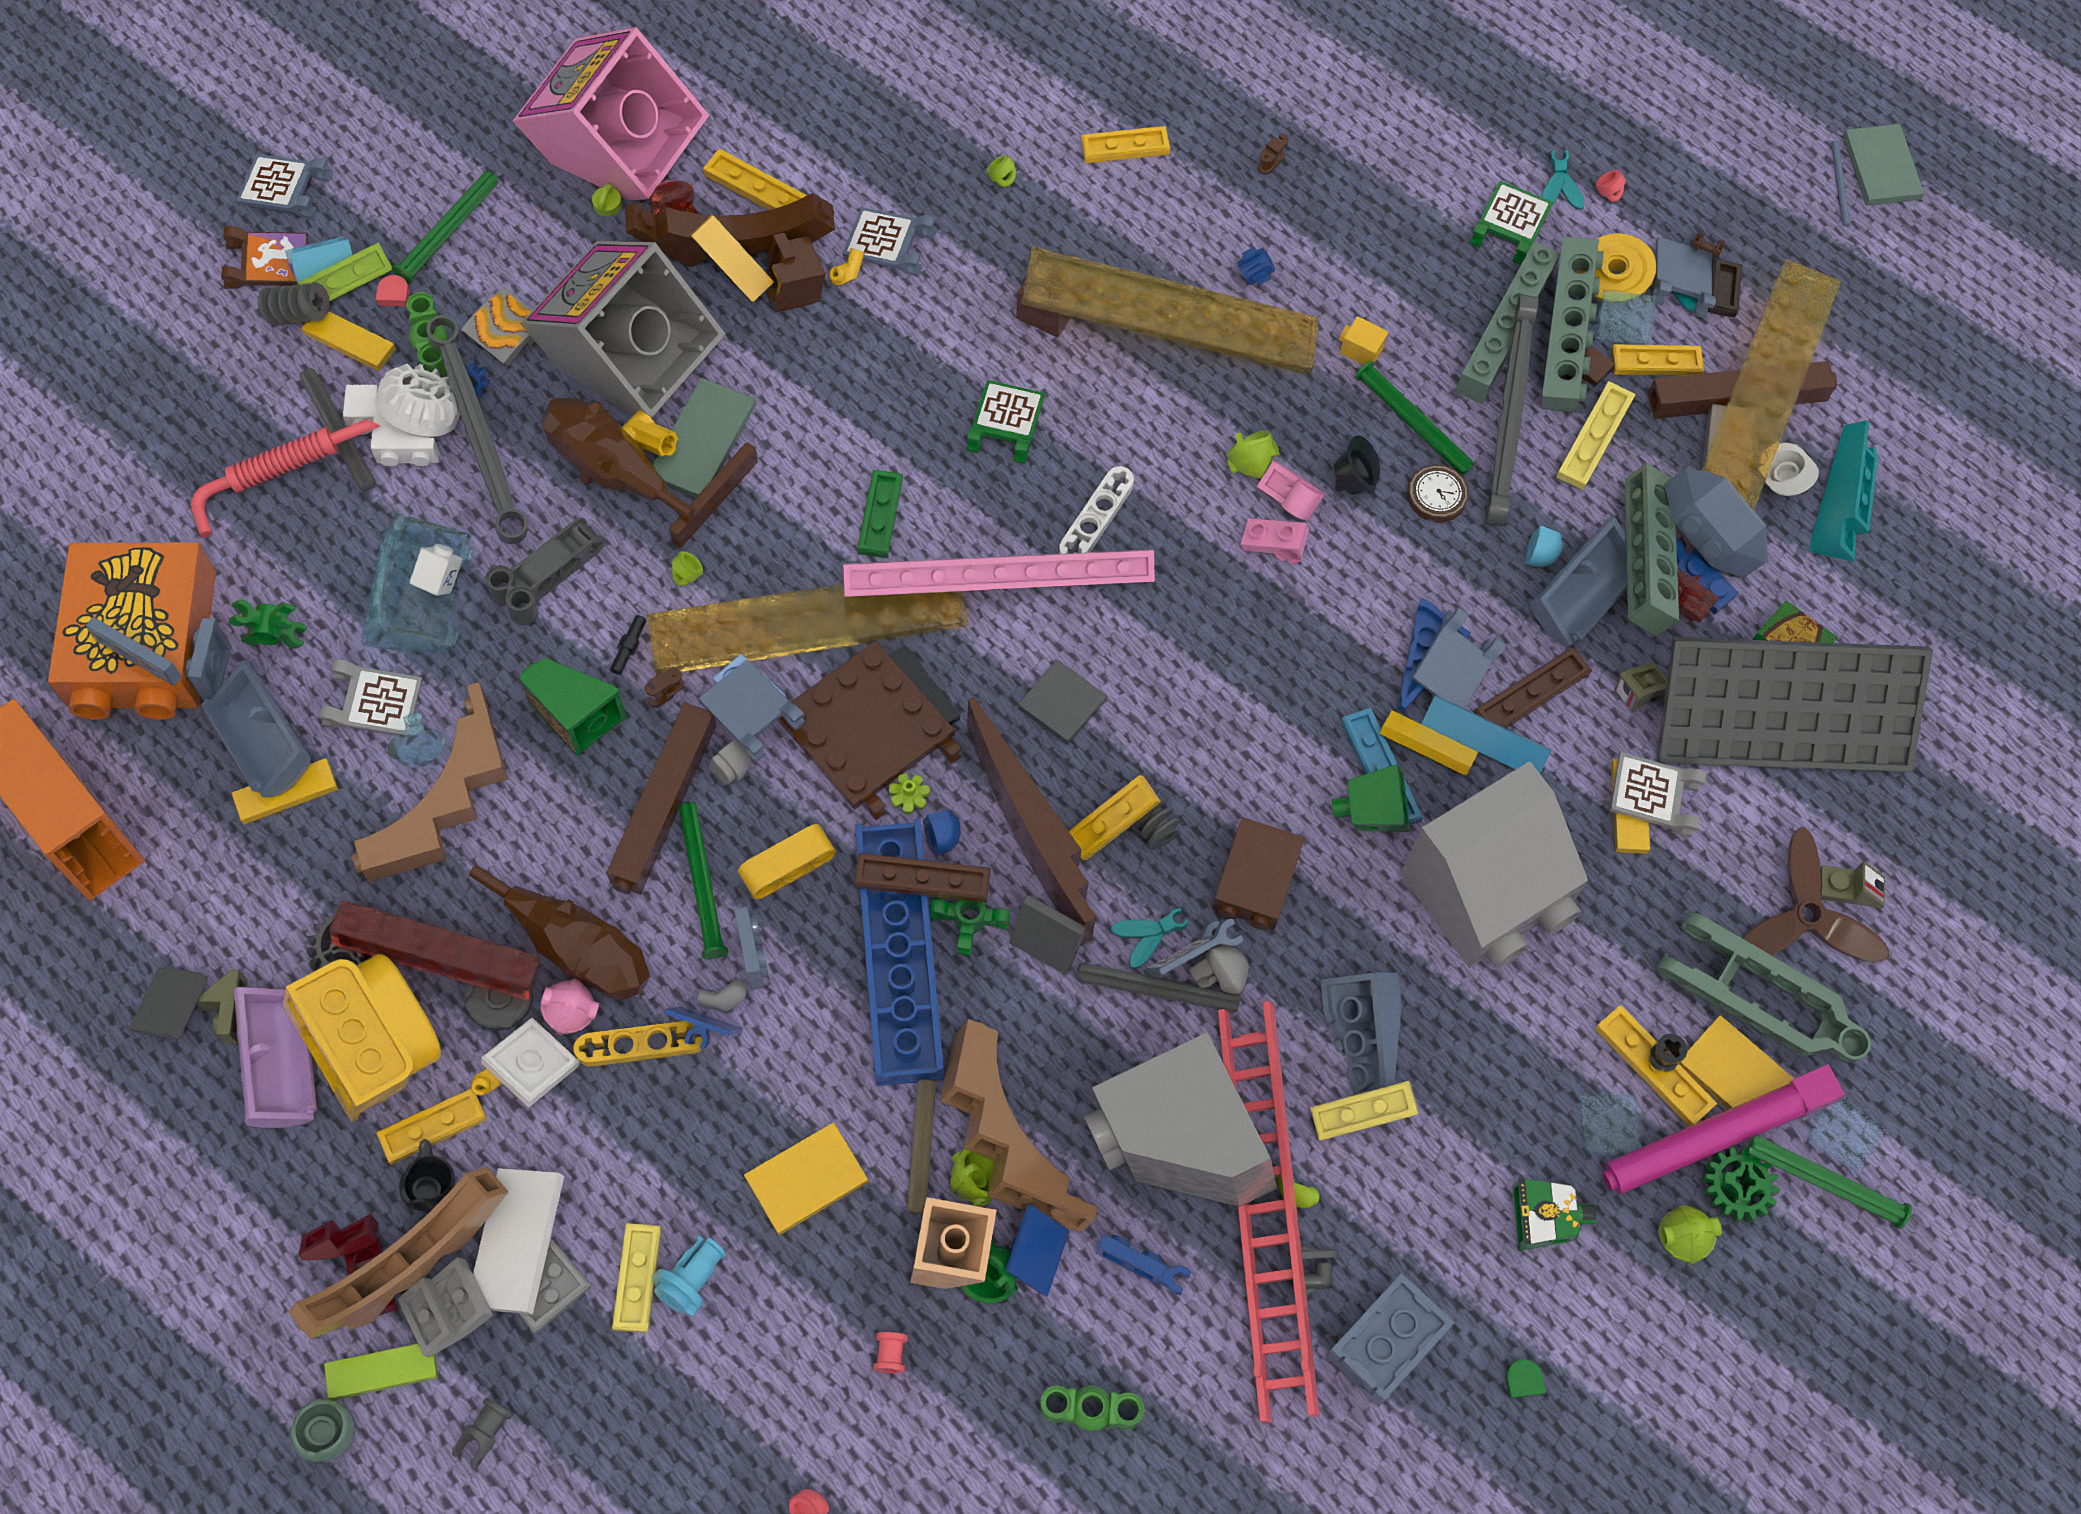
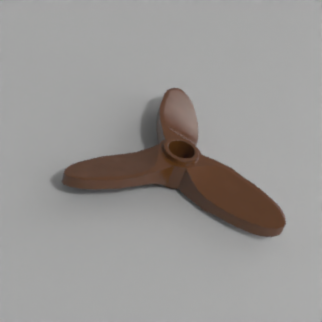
M1799 827L1791 836L1788 853V874L1792 906L1788 912L1769 918L1752 928L1742 939L1766 953L1774 955L1791 945L1804 932L1810 931L1822 942L1847 956L1871 963L1888 959L1889 949L1876 933L1850 916L1825 908L1821 902V869L1816 843L1808 829ZM1803 907H1807L1812 911V922L1806 921L1802 916Z

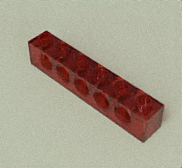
M341 900L329 930L332 945L371 956L383 954L392 962L526 1000H530L540 972V956Z

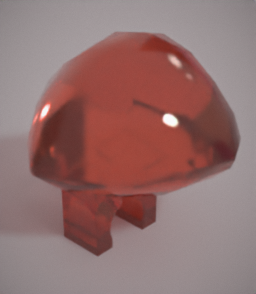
M667 180L658 184L652 193L650 212L657 214L667 207L682 212L699 214L692 205L694 201L692 185L679 180Z

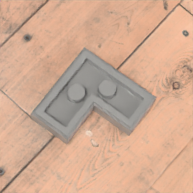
M551 1237L533 1315L519 1313L535 1334L591 1288V1285Z

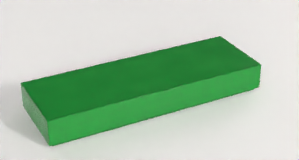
M873 470L857 554L888 558L903 483V474Z

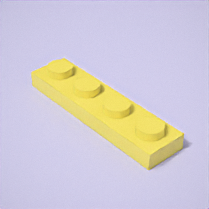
M1608 381L1558 471L1556 478L1584 491L1636 394Z

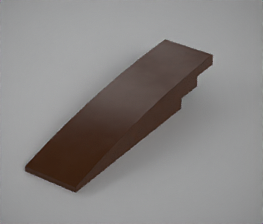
M972 697L968 700L967 728L989 784L1019 846L1057 911L1086 927L1080 946L1092 940L1096 915L1086 902L1089 882L1079 869L1081 848L979 703Z

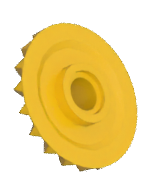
M1622 233L1607 234L1597 238L1599 239L1598 251H1604L1602 269L1595 270V277H1600L1599 294L1594 296L1599 301L1602 299L1607 300L1610 304L1617 301L1624 304L1626 300L1633 299L1635 301L1640 294H1645L1648 287L1652 285L1656 274V260L1649 246L1637 237ZM1578 270V274L1585 273L1583 270ZM1618 270V271H1621L1622 273H1620V274H1614V273H1612L1611 271Z

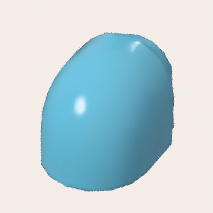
M1544 526L1538 527L1532 532L1524 563L1539 568L1552 565L1557 561L1564 546L1563 541H1561L1562 535Z

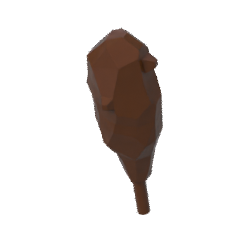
M556 398L550 400L542 416V425L548 442L561 455L580 469L581 482L586 485L596 481L603 488L629 490L651 501L660 499L689 520L694 516L695 509L666 489L665 481L647 459L642 446L603 409L602 403L595 401L591 404L577 398Z
M478 865L471 869L470 877L504 898V906L526 929L536 951L559 967L566 975L572 979L580 980L584 985L615 1000L628 999L644 990L650 979V974L642 950L631 942L618 928L574 904L570 899L564 901L551 898L519 886L511 888Z

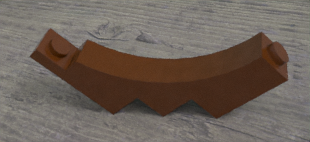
M814 193L790 204L758 213L729 216L713 215L750 256L762 249L770 252L773 235L785 232L788 240L808 236L811 243L835 230L833 205ZM635 203L625 207L626 233L643 242H655L663 253L689 267H694L710 257L690 235L710 215L682 212L667 207L657 214H653Z

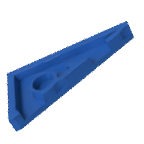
M1424 598L1420 600L1417 608L1397 707L1403 714L1425 689L1411 677L1441 629L1442 620L1445 616V613ZM1463 626L1457 630L1466 639L1471 634Z

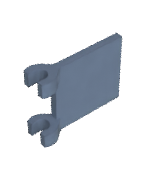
M1658 237L1655 249L1656 274L1650 297L1651 303L1662 306L1664 295H1670L1672 290L1697 298L1694 315L1706 319L1708 307L1713 309L1716 303L1715 296H1712V253L1701 249L1695 251V248Z
M1456 608L1454 612L1449 610L1445 614L1441 629L1411 678L1432 695H1437L1465 708L1490 665L1503 652L1506 644L1495 637L1492 642L1489 639L1486 640L1481 649L1476 647L1457 632L1466 621L1468 614L1460 608Z
M748 659L698 698L699 702L741 744L755 763L766 755L762 750L764 745L756 736L778 718L783 716L795 731L805 724V720L802 718L804 713L795 704L789 702Z

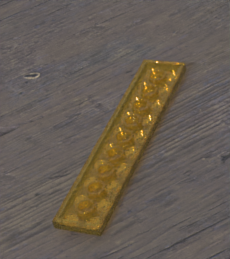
M1032 246L1021 303L1023 305L1310 374L1313 369L1319 317Z
M1785 259L1780 268L1701 470L1727 478L1753 510L1756 507L1842 282L1788 259Z
M843 584L647 614L656 676L671 668H678L683 672L727 665L740 654L749 661L967 627L969 624L963 591L845 597L843 595Z

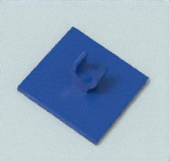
M681 1006L665 1008L663 1013L694 1024L693 1028L685 1036V1043L691 1044L693 1035L698 1033L702 1036L700 1049H705L710 1042L709 1030L726 1036L740 1034L743 1030L741 1027Z
M1028 1204L1017 1237L1013 1239L1010 1248L1011 1254L1005 1271L1035 1291L1048 1297L1070 1231L1033 1205Z

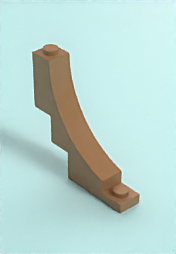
M480 682L467 685L470 697L464 699L469 715L457 718L456 734L451 753L442 773L427 795L412 810L390 826L370 836L354 841L357 853L352 854L357 873L363 872L368 882L446 860L439 830L477 819L470 790L508 780L486 696Z
M968 1019L954 1034L940 1102L970 1113L964 1149L994 1160L988 1196L1026 1211L1028 1204L1033 1205L1063 1227L1078 1233L1082 1232L1096 1219L1097 1206L1085 1202L1080 1197L1068 1195L1069 1178L1055 1168L1027 1138L1010 1110L999 1078L997 1065L998 1031L987 1027L981 1022Z

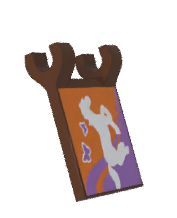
M233 226L224 227L223 237L226 240V249L242 248L241 270L232 266L222 267L221 278L224 280V289H238L244 285H298L293 267L287 260L285 250L308 245V233L247 232Z

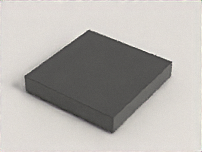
M1056 660L1018 703V709L1068 745L1106 702L1107 695L1062 662Z
M1028 895L1022 903L1009 943L1067 975L1072 968L1086 927Z
M158 967L129 1029L138 1034L179 1040L208 977L200 972Z

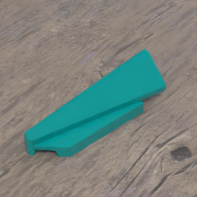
M1867 420L1843 427L1811 536L1809 551L1812 553L1855 561L1856 534L1869 533L1878 455L1876 447H1868L1867 445L1870 427Z

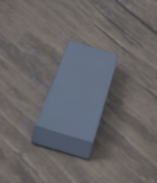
M92 617L86 624L87 630L95 641L170 685L173 684L175 686L182 677L172 662L95 617Z

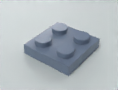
M202 618L200 629H196L193 636V656L188 659L186 664V676L204 701L212 699L222 686L232 648L217 621L209 618Z
M747 906L736 908L734 912L751 990L763 988L762 977L769 975L763 947L756 948V946L762 945L757 917H750Z

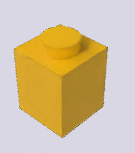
M1357 316L1351 326L1347 324L1339 337V341L1342 342L1340 354L1363 365L1369 361H1373L1375 364L1385 347L1389 331Z

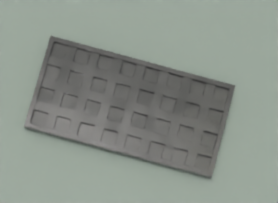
M1672 637L1657 760L1660 763L1913 772L1933 650L1929 646Z

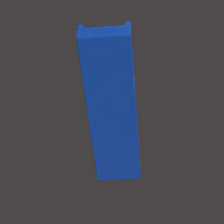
M914 819V823L862 827V824H855L857 856L859 853L924 860L921 819ZM860 889L876 1086L917 1083L921 1079L944 1080L928 896Z

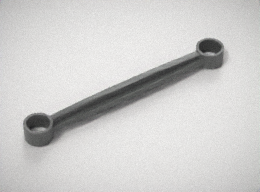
M1520 294L1516 304L1514 315L1515 330L1502 397L1503 408L1499 418L1492 489L1486 508V524L1505 526L1510 505V496L1508 494L1521 427L1532 327L1536 319L1539 298L1535 296Z
M437 315L427 324L428 341L433 348L440 350L467 436L498 513L496 518L497 536L508 544L519 543L527 535V518L520 510L514 508L491 433L456 345L459 340L458 325L453 318L447 315ZM445 325L453 329L454 335L448 340H438L432 335L433 329L437 326ZM507 518H516L521 521L523 528L518 534L509 535L500 529L501 522Z

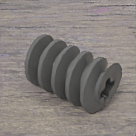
M319 283L263 288L258 296L260 313L271 325L321 321L329 311L328 293L323 285Z
M1150 776L1145 777L1147 782L1150 784L1152 782V778ZM1153 787V788H1152V789L1154 790V792L1156 793V795H1157L1158 792L1160 791L1159 788H1158V787ZM1165 797L1159 798L1161 803L1134 823L1137 829H1141L1143 839L1149 840L1148 846L1151 850L1168 844L1180 833L1175 830L1181 822L1180 819H1168L1174 810L1171 807L1161 809L1167 801Z

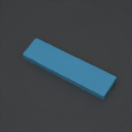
M1437 695L1434 696L1421 723L1514 769H1518L1530 761L1537 771L1541 773L1552 751L1548 747Z
M1371 707L1341 718L1343 728L1365 774L1392 765H1398L1386 738L1379 734L1381 728ZM1405 780L1409 822L1412 825L1421 822L1423 816Z

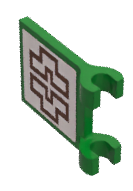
M1499 181L1480 221L1473 231L1469 244L1480 248L1488 232L1518 244L1512 262L1521 265L1535 241L1553 202Z
M987 380L973 425L968 433L967 441L969 442L966 451L979 453L983 436L1016 443L1014 462L1026 464L1045 393Z

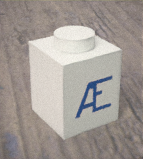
M441 544L421 548L409 583L436 596L449 594L452 592L463 558L452 554L453 549Z

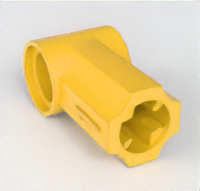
M637 411L622 426L643 449L661 457L664 455L670 457L676 451L678 441L676 433L655 424L652 418L642 411Z

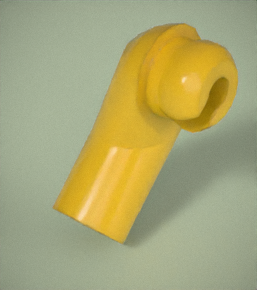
M484 1069L473 1077L471 1090L474 1094L482 1096L503 1083L488 1069Z

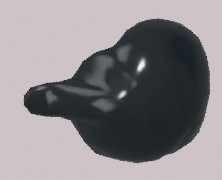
M423 1139L419 1144L417 1158L407 1166L406 1171L402 1174L399 1192L402 1201L407 1207L428 1214L455 1186L454 1170L450 1163L442 1157L433 1155L430 1141Z

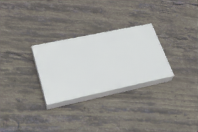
M498 1168L496 1177L509 1192L485 1221L473 1275L491 1311L533 1315L564 1176L556 1172Z

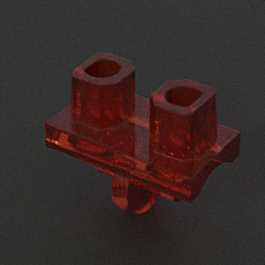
M1677 567L1679 609L1684 612L1687 618L1700 623L1717 603L1719 597L1699 583L1701 580L1699 576L1695 575L1691 578Z

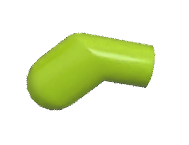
M1278 1176L1275 1179L1284 1199L1282 1176ZM1294 1181L1296 1206L1307 1209L1316 1205L1319 1201L1317 1189L1295 1183Z

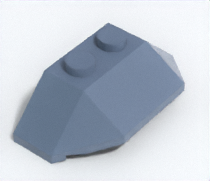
M1687 466L1664 484L1673 522L1711 567L1744 578L1768 561L1767 526L1727 478Z

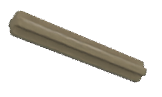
M921 1079L917 1083L909 1181L908 1213L918 1215L923 1214L929 1180L936 1090L935 1081L929 1079Z

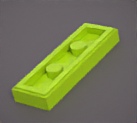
M378 242L297 282V284L310 283L312 285V283H319L326 289L329 301L391 271L392 266Z
M418 1344L324 1363L327 1395L331 1401L438 1378L436 1353L426 1357L423 1355Z

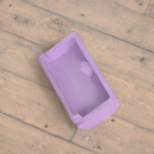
M236 987L233 991L245 1123L251 1127L286 1128L302 1125L314 1120L313 1114L317 1111L312 1055L283 1008L284 989Z

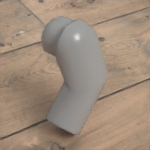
M736 979L732 980L729 985L718 993L701 989L697 1005L727 1012L744 1000L747 986L743 981Z

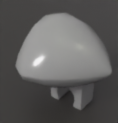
M1221 944L1208 949L1205 953V959L1189 969L1200 988L1205 989L1219 981L1220 989L1225 993L1233 995L1240 994L1245 988L1249 973L1247 957L1236 947Z

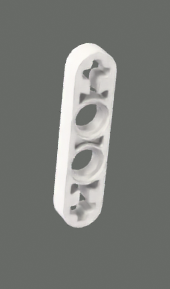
M1122 466L1114 467L1107 473L1062 539L1059 554L1068 553V548H1074L1077 538L1081 540L1078 553L1091 552L1132 491L1134 476L1128 468ZM1122 477L1125 479V484L1121 483L1116 489L1115 494L1112 492L1115 480H1119ZM1101 499H1106L1112 503L1113 507L1103 511L1097 508L1096 503ZM1085 522H1091L1097 526V530L1092 534H1087L1081 530L1080 526Z

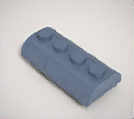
M1615 517L1606 519L1595 534L1531 602V609L1542 628L1560 644L1571 646L1574 642H1580L1627 590L1626 534Z
M242 660L212 699H206L201 707L252 791L259 792L262 797H274L289 790L308 769L311 757L297 738L288 720L280 711L271 693L258 676L252 663Z

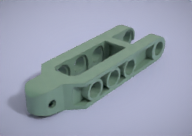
M1689 912L1681 925V929L1692 938L1728 958L1716 979L1696 967L1691 969L1683 963L1668 957L1669 954L1667 953L1664 954L1657 966L1658 972L1801 1057L1825 1052L1841 1062L1853 1063L1864 1058L1870 1051L1871 1039L1868 1033L1848 1019L1842 996L1698 913ZM1738 967L1746 968L1819 1011L1822 1022L1813 1038H1809L1788 1026L1790 1022L1785 1019L1780 1021L1759 1009L1760 1005L1756 1002L1749 1003L1730 992L1728 985Z

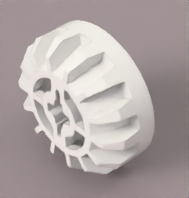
M405 364L387 371L384 378L380 381L375 399L377 410L387 422L404 432L425 437L442 436L451 432L456 427L460 417L448 376L444 378L439 377L440 374L437 369L429 372L424 370L422 364L416 366L415 369H412L409 364Z

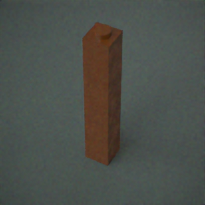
M1829 361L1654 379L1648 391V397L1654 419L1707 414L1712 404L1747 410L1826 402L1837 387V377L1832 372Z
M685 702L681 707L606 872L612 887L621 893L630 894L632 891L641 895L679 811V806L683 802L717 726L715 717L708 710Z

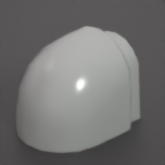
M734 739L711 759L708 769L725 784L730 782L737 783L749 770L751 759L741 744Z

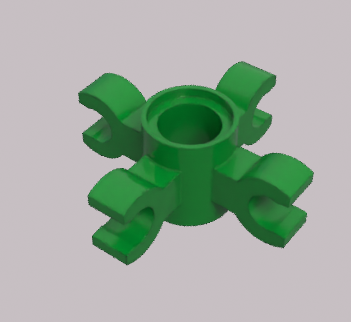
M240 599L232 603L231 607L240 610L242 617L234 615L229 618L228 622L234 626H243L249 629L246 636L241 638V642L251 646H256L258 643L276 645L282 639L285 645L293 649L304 645V641L298 640L294 636V632L302 633L306 631L307 627L303 623H293L287 620L289 614L295 611V606L285 602H281L278 606L264 603L257 605L255 610L246 600Z
M932 899L930 919L955 921L956 926L960 930L957 954L971 956L974 933L980 931L984 925L1008 930L1010 910L985 908L983 902L958 900L955 904L940 899ZM966 910H974L979 915L974 919H966L961 914Z

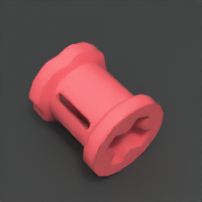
M895 1332L876 1333L879 1347L877 1363L873 1364V1370L892 1374L905 1373L902 1357L903 1346L908 1341V1336Z

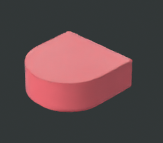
M398 275L384 277L377 287V305L406 306L410 294L406 280Z

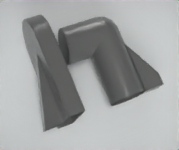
M1301 1246L1302 1259L1339 1257L1338 1250H1319ZM1316 1262V1273L1304 1274L1306 1295L1316 1289H1325L1331 1286V1263Z

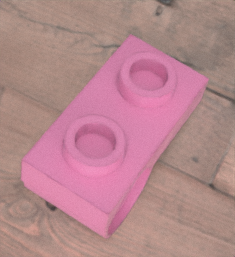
M1276 460L1272 461L1257 485L1259 489L1282 503V507L1286 511L1302 520H1309L1326 495Z
M1248 518L1240 545L1245 551L1274 553L1277 559L1281 561L1288 559V563L1296 564L1302 559L1309 528L1307 523Z

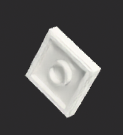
M533 1018L529 1019L481 1057V1064L528 1108L579 1066L580 1062Z

